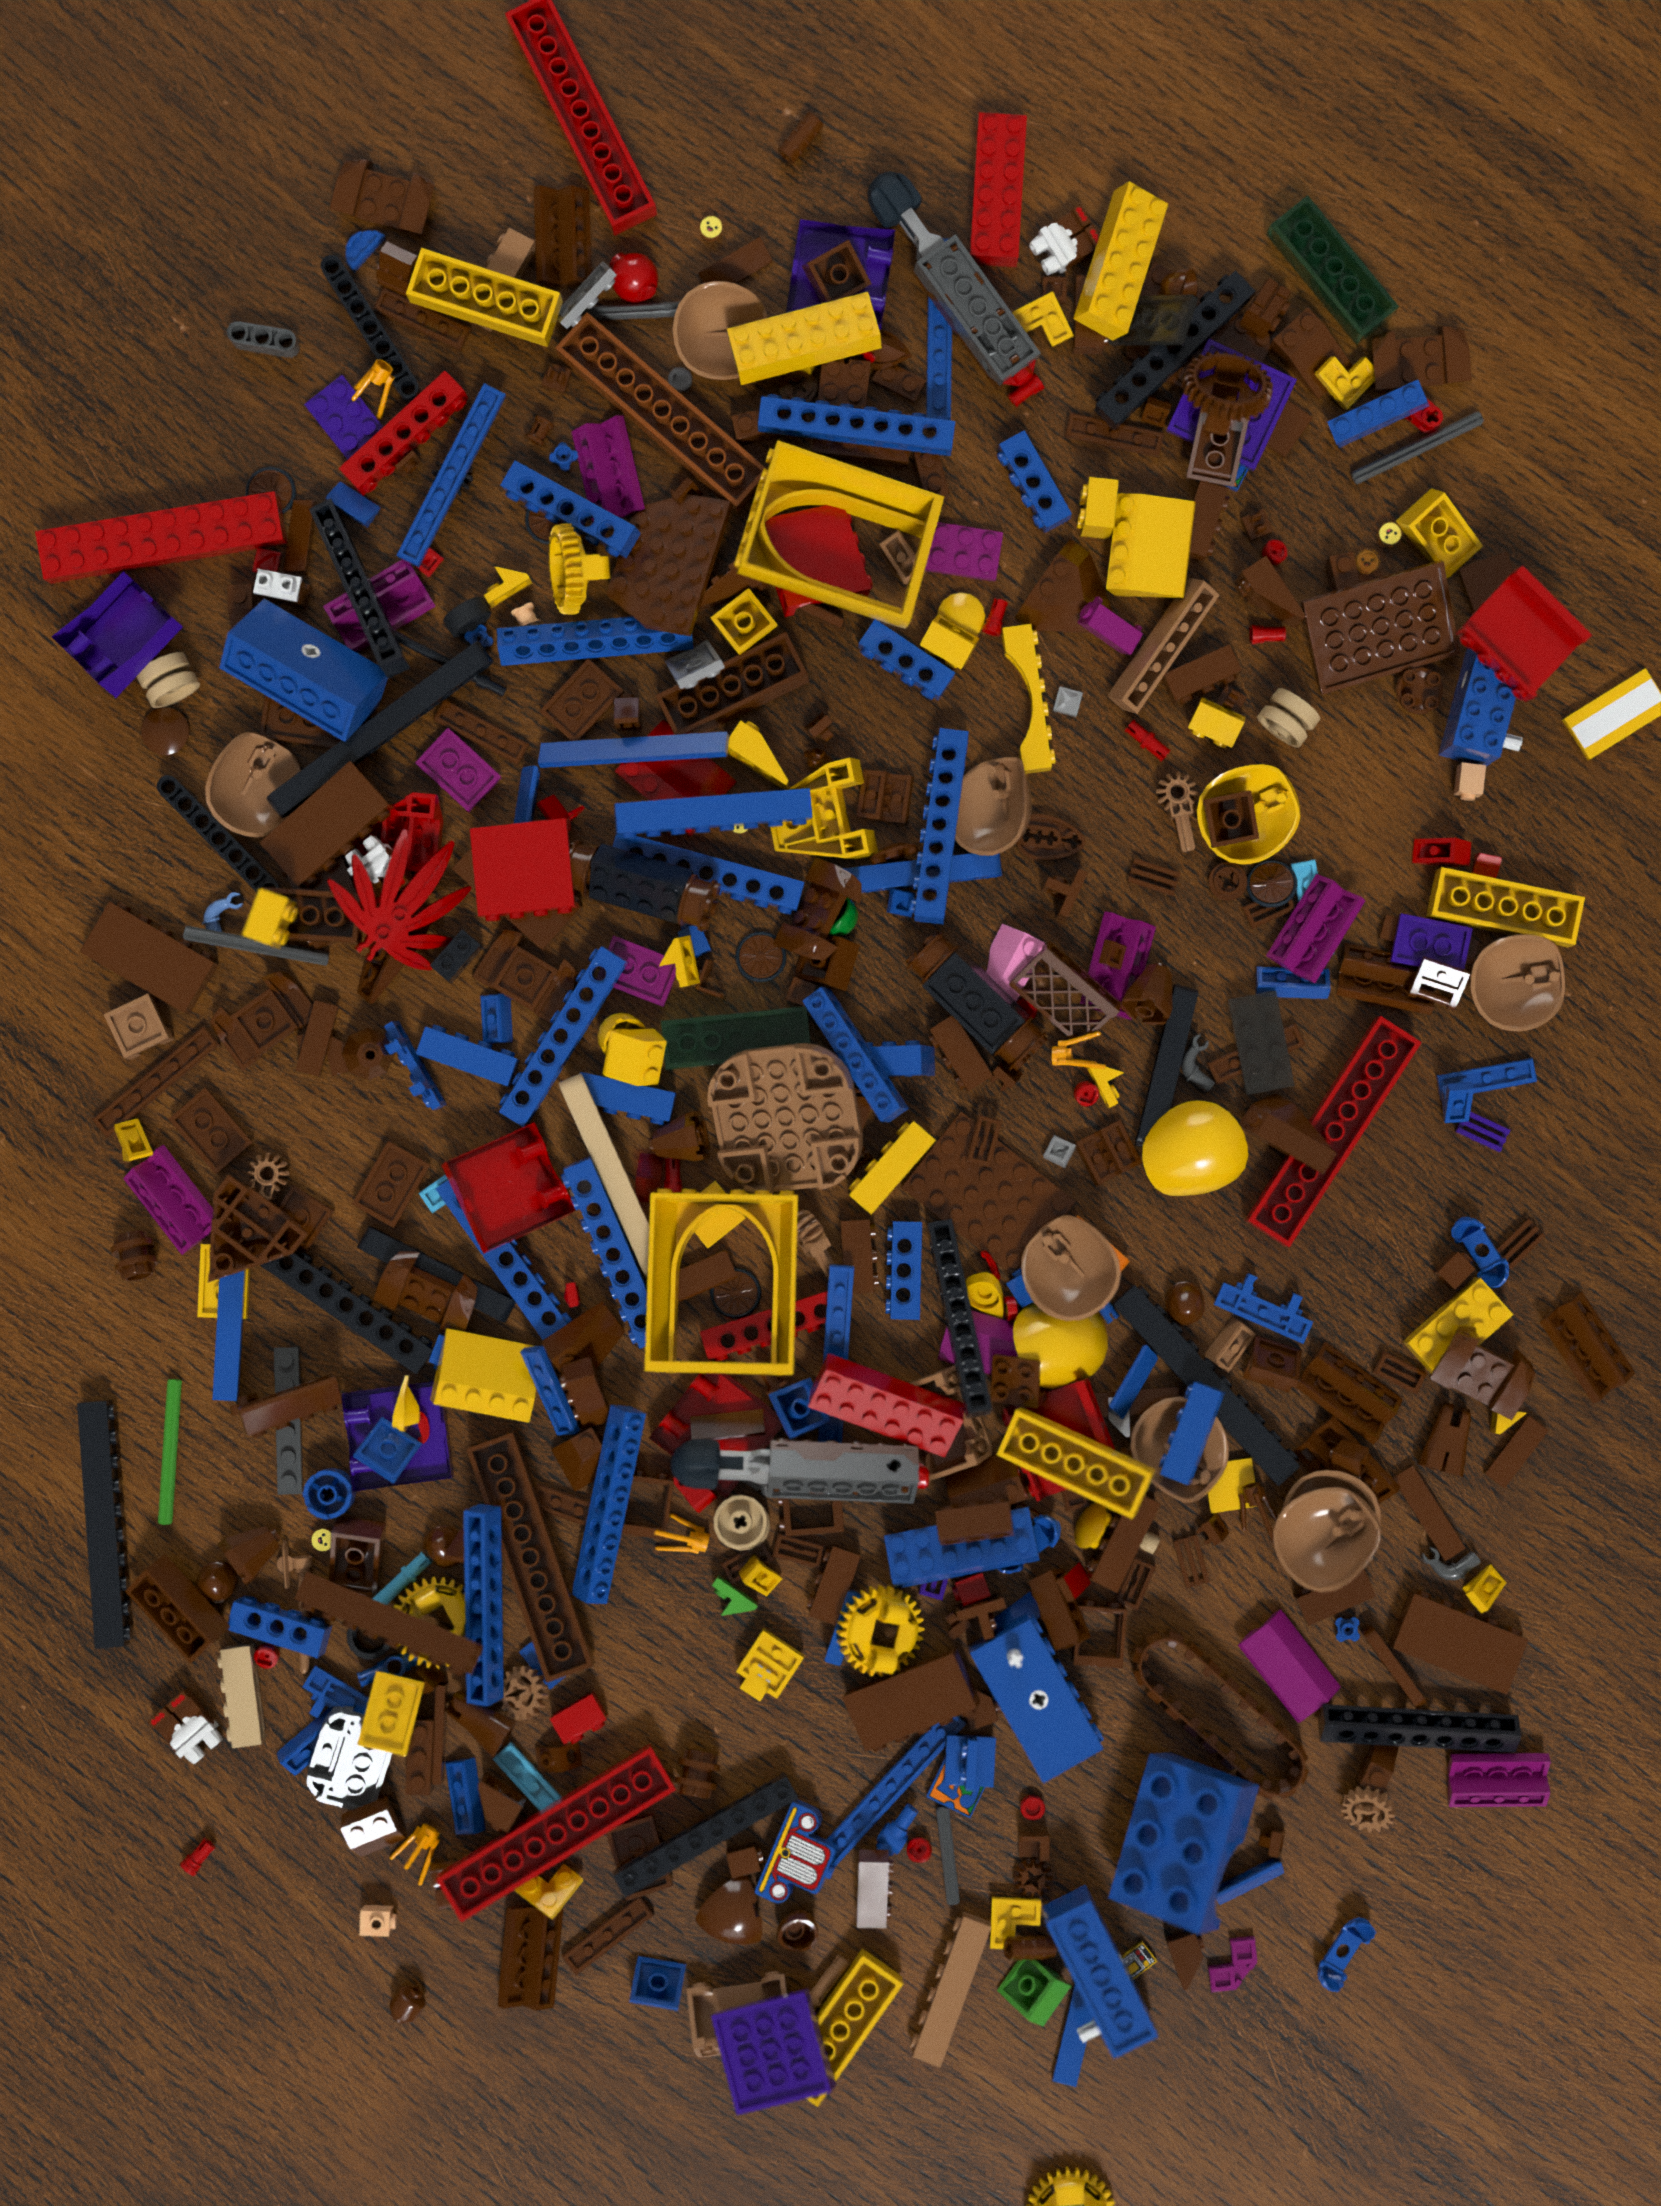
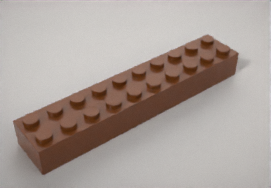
M588 312L555 347L557 356L721 500L730 501L733 505L732 509L737 514L755 495L763 469L766 468Z

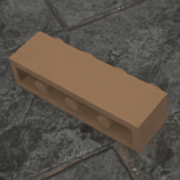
M508 228L506 234L502 233L497 242L498 248L494 255L491 254L488 257L485 267H487L486 269L520 280L536 251L535 241ZM481 326L482 328H484V329H486V330H488V331H490V332H492V330H493V329H490V328Z

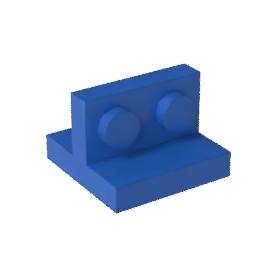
M947 1734L944 1785L964 1786L965 1791H975V1786L993 1787L996 1736Z

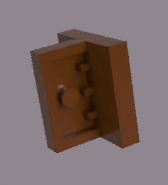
M1078 869L1070 886L1066 885L1067 880L1054 875L1053 878H1047L1041 891L1063 900L1056 919L1065 922L1069 917L1088 872Z
M1256 1335L1252 1343L1251 1356L1245 1366L1242 1378L1289 1393L1291 1387L1296 1388L1299 1382L1302 1350Z
M998 1592L965 1606L962 1603L954 1605L959 1622L977 1616L982 1634L986 1640L993 1638V1630L997 1629L992 1612L1006 1608L1001 1592Z

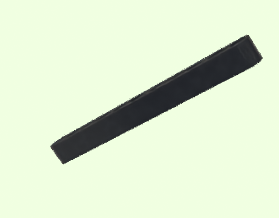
M480 641L473 643L359 727L346 742L340 741L270 793L266 800L281 819L290 815L349 761L356 765L486 670L494 660Z

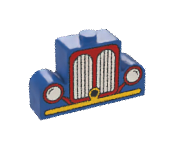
M799 1799L791 1803L754 1891L755 1894L769 1901L781 1903L793 1893L794 1885L817 1894L823 1888L826 1878L831 1879L836 1868L833 1862L839 1846L813 1833L822 1824V1814L816 1807Z

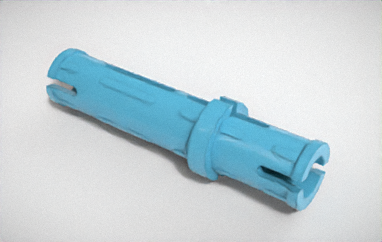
M421 1551L407 1566L404 1565L400 1568L401 1572L372 1599L387 1605L409 1583H414L417 1580L416 1577L432 1562Z

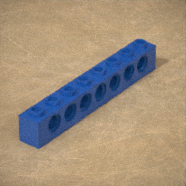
M768 394L767 397L761 396L758 432L951 456L955 421H951V418L946 416H937L935 419L928 418L922 413L904 415L899 410L881 412L875 407L857 409L853 405L845 403L840 404V406H834L822 400L810 403L799 397L787 400L781 399V396L775 394ZM786 410L791 413V416L787 419H781L778 417V413ZM810 413L815 416V419L812 422H805L802 416ZM834 416L839 419V423L829 425L826 420ZM858 419L863 422V426L856 429L850 423ZM877 423H884L888 428L883 432H879L874 426ZM901 426H908L912 431L910 434L903 435L898 429ZM932 429L936 435L932 438H927L923 435V431Z
M634 617L497 628V648L501 666L694 649L693 631L690 637L646 629Z
M940 728L939 736L934 735L932 750H937L936 759H931L929 773H933V781L928 782L926 796L930 797V803L924 806L923 819L927 820L926 829H921L920 843H924L923 852H918L917 866H920L921 869L920 875H915L913 890L918 891L917 898L912 899L910 913H914V919L917 922L944 925L969 731ZM947 752L955 755L952 760H945L942 756ZM948 775L952 780L949 783H942L939 778ZM944 798L949 801V804L940 807L936 804V801ZM943 822L946 827L942 830H936L933 828V824ZM933 845H939L943 848L937 854L932 853L929 849ZM931 868H935L940 872L936 877H930L926 874ZM926 892H934L936 898L928 901L924 899L923 895Z
M616 835L613 847L630 852L634 849H640L643 851V856L653 859L658 855L665 856L666 862L678 865L680 862H687L690 864V870H693V874H697L701 880H703L700 877L701 870L710 868L713 870V876L705 881L717 880L721 884L720 896L724 892L731 894L730 898L744 902L745 898L753 900L754 905L768 908V905L778 907V912L791 915L792 911L797 912L805 885L803 881L638 836L633 839H622V835ZM728 874H732L737 878L736 884L730 887L723 883L724 877ZM750 881H757L760 884V889L757 892L751 893L746 889ZM772 888H781L784 891L783 896L780 899H773L770 896Z
M601 946L599 950L597 948L594 949L588 959L591 962L587 970L582 969L575 980L578 982V985L574 991L571 989L568 991L563 999V1002L566 1003L561 1012L558 1010L555 1012L550 1020V1023L553 1024L548 1032L544 1031L537 1042L540 1044L539 1048L535 1053L532 1051L524 1063L527 1067L523 1074L519 1072L512 1082V1085H514L513 1090L510 1094L506 1093L499 1103L502 1106L499 1112L522 1127L530 1123L629 963L606 947ZM600 966L606 970V977L601 981L597 980L594 976L595 969ZM586 987L591 988L593 991V998L590 1001H585L581 995L582 990ZM572 1008H577L580 1011L581 1016L577 1022H573L569 1018V1011ZM561 1028L566 1030L568 1034L567 1040L563 1043L559 1042L556 1038V1033ZM547 1049L552 1050L555 1054V1059L552 1063H547L543 1058V1054ZM534 1070H538L542 1074V1080L538 1084L531 1080V1073ZM522 1090L529 1094L527 1104H522L518 1100V1094Z
M591 1156L565 1166L563 1169L564 1174H561L565 1187H571L574 1196L571 1197V1201L575 1210L580 1209L584 1217L580 1221L585 1233L590 1232L593 1241H590L591 1248L595 1255L599 1254L603 1263L599 1264L603 1276H609L612 1283L609 1286L611 1295L614 1300L619 1299L622 1306L618 1310L623 1322L628 1321L631 1330H628L629 1337L632 1343H637L639 1349L646 1345V1324L638 1325L634 1319L640 1314L647 1315V1286ZM582 1180H587L591 1183L592 1188L588 1192H582L578 1189L577 1184ZM590 1203H597L600 1205L601 1211L598 1214H591L588 1212L587 1206ZM601 1225H606L610 1228L611 1232L608 1236L602 1237L597 1233V1228ZM609 1248H617L620 1251L619 1257L615 1259L609 1258L606 1255V1251ZM619 1270H626L630 1276L627 1280L620 1281L616 1278V1273ZM630 1292H634L639 1296V1299L635 1303H629L626 1301L625 1296Z
M447 1180L436 1188L438 1194L542 1340L573 1321L567 1312L563 1314L558 1308L560 1302L553 1292L549 1294L544 1288L546 1282L539 1272L534 1274L529 1266L532 1265V1262L524 1252L522 1254L519 1253L515 1247L518 1245L516 1240L483 1254L449 1181ZM505 1251L513 1255L514 1260L510 1265H505L501 1261V1254ZM522 1271L526 1273L528 1277L526 1284L520 1285L515 1281L516 1272ZM536 1291L541 1294L542 1301L540 1304H532L529 1301L530 1292ZM547 1311L553 1312L556 1316L555 1323H545L543 1314Z
M610 1405L572 1589V1595L589 1604H607L646 1417V1413L632 1406Z
M478 1504L464 1510L466 1639L474 1641L484 1648L472 1675L466 1673L467 1703L488 1707L504 1698L501 1506Z

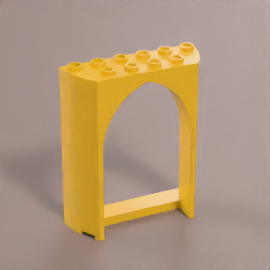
M777 440L775 449L770 448L765 462L769 463L768 469H763L756 488L755 498L752 502L749 518L742 535L743 538L736 555L737 558L734 565L738 567L736 573L906 629L911 621L944 496ZM829 505L846 510L848 514L919 537L920 542L902 607L898 608L801 574L787 564L776 552L767 535L765 522L775 514L792 507Z
M657 1189V1193H651L645 1371L766 1374L773 1376L793 1375L798 1195H794V1191H779V1195H772L770 1191L756 1190L755 1195L745 1193V1190H730V1194H724L721 1190L708 1189L706 1194H699L695 1189H682V1193H672V1189ZM730 1208L743 1214L757 1226L764 1236L772 1256L774 1276L771 1364L676 1362L679 1269L682 1255L688 1241L700 1225L713 1215Z

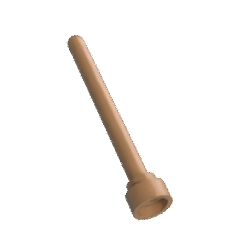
M302 1555L293 1557V1568L298 1573V1589L306 1572H310V1567H313V1556ZM299 1602V1611L303 1613L302 1616L309 1618V1611L301 1608L302 1603ZM299 1627L301 1636L306 1637V1630ZM299 1653L300 1672L307 1674L310 1670L309 1655Z

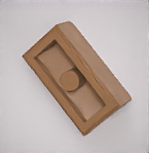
M1232 1317L1204 1356L1223 1371L1229 1373L1257 1334Z

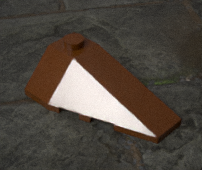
M734 560L728 565V573L716 575L708 584L709 589L705 591L699 612L731 602L748 588L753 594L757 591L762 593L770 584L737 574L738 567L734 566L736 561Z

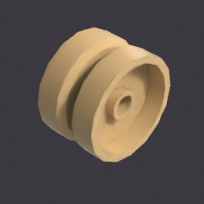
M183 652L171 653L148 663L136 676L141 687L149 689L146 697L153 708H161L188 697L199 688L200 683L195 673L188 671L190 663Z
M1278 688L1270 698L1272 706H1264L1257 716L1258 721L1278 739L1299 748L1308 737L1305 730H1313L1321 718L1315 709L1299 696L1286 689Z
M745 1495L732 1496L724 1500L717 1508L714 1516V1530L719 1540L726 1546L739 1551H748L760 1546L767 1538L771 1528L770 1516L766 1508L754 1498ZM741 1519H745V1522H747L746 1527H739Z

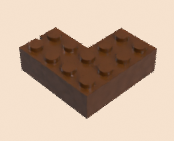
M839 359L822 364L818 400L827 401L830 405L840 406V404L845 403L851 404L857 409H864L867 405L871 361L849 359V364H845L844 359ZM831 416L827 418L826 422L829 425H836L839 423V419ZM856 419L850 425L858 429L863 426V422ZM877 423L874 426L879 432H883L888 428L884 423ZM901 426L898 429L903 435L910 434L912 431L908 426ZM813 439L812 448L814 453L844 463L908 469L910 451L820 439Z

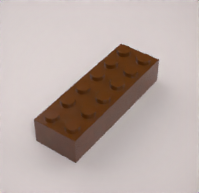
M784 632L723 662L725 668L721 669L718 675L711 678L705 677L699 680L698 684L694 687L680 689L676 685L655 696L674 735L706 733L809 683V678L787 632Z

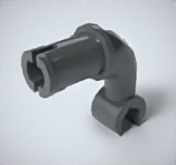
M1200 1034L1191 1038L1190 1047L1183 1055L1181 1067L1186 1077L1185 1080L1187 1082L1190 1080L1203 1092L1207 1093L1215 1082L1201 1072L1199 1066L1195 1064L1197 1054L1205 1050L1209 1045V1040H1207L1202 1046L1198 1047L1197 1039L1201 1036Z
M1428 1548L1432 1552L1433 1559L1429 1560L1424 1553L1420 1554L1422 1562L1429 1564L1439 1577L1446 1580L1465 1579V1575L1481 1563L1473 1551L1457 1563H1451L1449 1566L1439 1560V1553L1434 1548Z

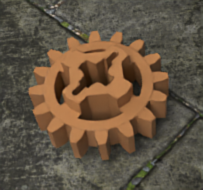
M530 1666L513 1667V1671H506L507 1679H503L504 1698L499 1700V1702L504 1703L501 1710L508 1711L507 1717H515V1720H530L532 1715H539L538 1708H545L546 1706L542 1702L543 1698H548V1695L543 1693V1690L548 1688V1685H542L541 1683L545 1677L537 1675L538 1670L530 1669Z
M1358 1786L1356 1787V1792L1350 1789L1348 1795H1344L1341 1812H1344V1819H1350L1351 1826L1359 1825L1358 1830L1367 1828L1368 1832H1371L1372 1829L1381 1832L1382 1827L1389 1829V1825L1394 1823L1396 1807L1393 1806V1799L1387 1800V1793L1379 1794L1378 1788L1371 1791L1369 1786H1366L1365 1790Z

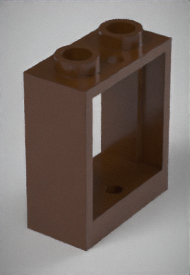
M635 1469L632 1481L667 1486L662 1526L626 1522L629 1505L628 1499L621 1534L666 1540V1537L655 1535L654 1532L656 1530L668 1532L674 1480L667 1473L656 1472L655 1476L646 1475L644 1470Z
M778 1498V1506H783L784 1516H779L780 1531L785 1530L786 1536L844 1532L842 1501L832 1500L834 1525L791 1528L789 1499Z
M1082 1599V1603H1078L1082 1616L1083 1611L1118 1614L1115 1655L1080 1652L1081 1643H1078L1072 1649L1073 1665L1123 1669L1127 1609L1125 1606H1121V1602L1107 1601V1605L1097 1604V1600Z

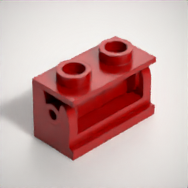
M593 1690L555 1712L549 1719L563 1744L569 1741L571 1744H574L584 1738L583 1733L592 1729L595 1732L605 1726L604 1721L607 1720L608 1714H604L605 1710Z

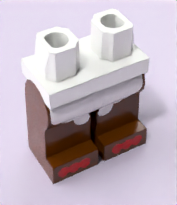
M1078 204L1072 208V211L1060 219L1040 229L1038 236L1030 242L1029 247L1035 256L1043 251L1047 252L1049 257L1041 262L1046 275L1056 271L1061 274L1094 255L1100 234L1095 226L1091 225V220L1081 204Z
M258 569L253 593L261 601L266 599L271 603L280 605L284 603L285 606L307 610L312 586L302 582V578L298 576Z
M370 836L363 842V845L369 852L363 857L358 849H354L345 858L350 866L347 871L353 876L352 854H356L359 857L373 887L375 906L379 907L384 875L393 849L389 844H383L376 836ZM405 868L397 895L402 893L413 878L407 868Z
M189 1687L179 1693L147 1721L153 1729H156L163 1736L169 1746L176 1751L179 1758L185 1756L193 1765L206 1755L197 1744L204 1740L210 1749H213L223 1740L216 1729L219 1724L213 1720Z

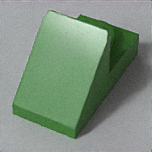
M720 1575L714 1580L712 1584L715 1588L714 1592L725 1600L727 1597L731 1599L722 1611L721 1616L753 1611L757 1608L758 1602Z

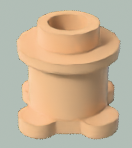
M533 602L511 611L513 619L517 620L519 626L539 625L541 623V620L537 619L534 613Z

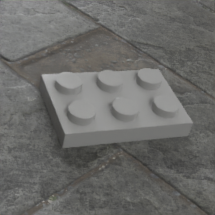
M602 261L561 306L557 318L566 329L577 325L582 319V312L586 308L591 309L599 300L597 296L603 290L607 291L612 287L617 274Z
M708 640L694 646L692 650H685L665 660L670 673L680 689L694 687L698 684L699 680L705 677H714L720 673L721 669L725 668Z

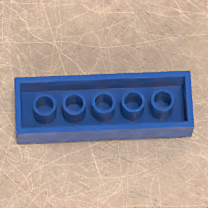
M1029 1507L1011 1510L1014 1536L941 1546L937 1525L885 1535L884 1539L891 1578L895 1589L1040 1561Z

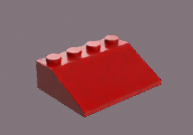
M662 720L647 736L674 734L669 724ZM710 758L621 763L615 770L616 775L647 801L726 795L737 783L734 778ZM695 829L685 830V832L691 837Z

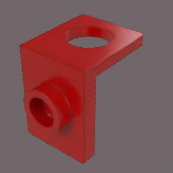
M554 794L537 803L538 808L547 820L567 818L572 822L585 809L582 805L567 813Z

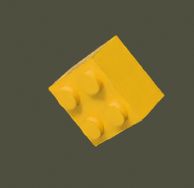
M1089 477L1088 483L1083 484L1079 505L1084 506L1080 509L1077 520V528L1081 529L1080 536L1101 539L1110 538L1114 528L1119 480Z
M259 889L242 935L280 949L281 945H285L288 940L289 931L287 929L290 922H294L298 913L297 903L288 898Z

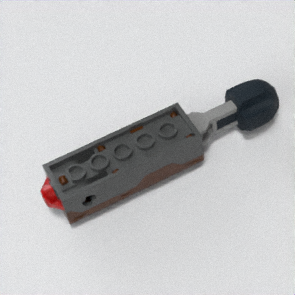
M888 171L879 174L870 183L867 191L868 203L883 227L890 228L900 224L917 247V262L913 271L916 280L996 391L1005 385L1021 387L1033 377L1034 367L1041 352L956 234L944 242L941 236L928 232L914 212L920 206L922 197L912 182L901 173Z
M694 1439L686 1441L676 1448L670 1462L674 1477L686 1487L693 1489H715L718 1486V1479L747 1480L758 1484H767V1498L914 1504L917 1489H925L929 1485V1469L919 1462L918 1446H911L910 1444L887 1445L885 1443L863 1444L861 1442L838 1443L836 1441L814 1442L812 1440L789 1441L787 1439L771 1440L769 1450L759 1449L747 1452L720 1450L719 1443L716 1440Z

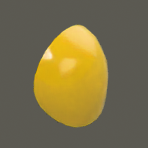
M1264 764L1248 765L1229 770L1219 775L1206 786L1199 798L1197 819L1203 838L1219 857L1231 863L1252 864L1270 858L1289 842L1299 825L1300 805L1291 782L1280 769ZM1251 790L1259 839L1211 848L1203 800L1219 795Z
M1199 1100L1179 1104L1167 1111L1150 1129L1142 1150L1143 1165L1150 1182L1161 1193L1170 1196L1198 1195L1218 1190L1240 1176L1246 1167L1248 1159L1247 1141L1237 1120L1221 1106Z
M1032 1302L1020 1311L1014 1322L1013 1338L1018 1357L1041 1361L1040 1387L1057 1389L1076 1381L1090 1378L1104 1362L1108 1349V1336L1105 1323L1099 1311L1082 1320L1065 1321L1046 1314Z

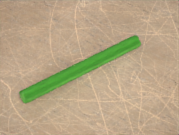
M169 1379L167 1381L158 1523L162 1525H169L173 1520L182 1381L179 1379Z

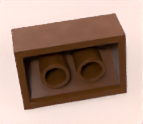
M997 1454L988 1457L978 1465L945 1476L951 1505L955 1506L956 1509L964 1508L965 1504L978 1502L980 1505L990 1504V1501L995 1499H1004V1502L1009 1501L1010 1504L1025 1500L1029 1496L1020 1466Z

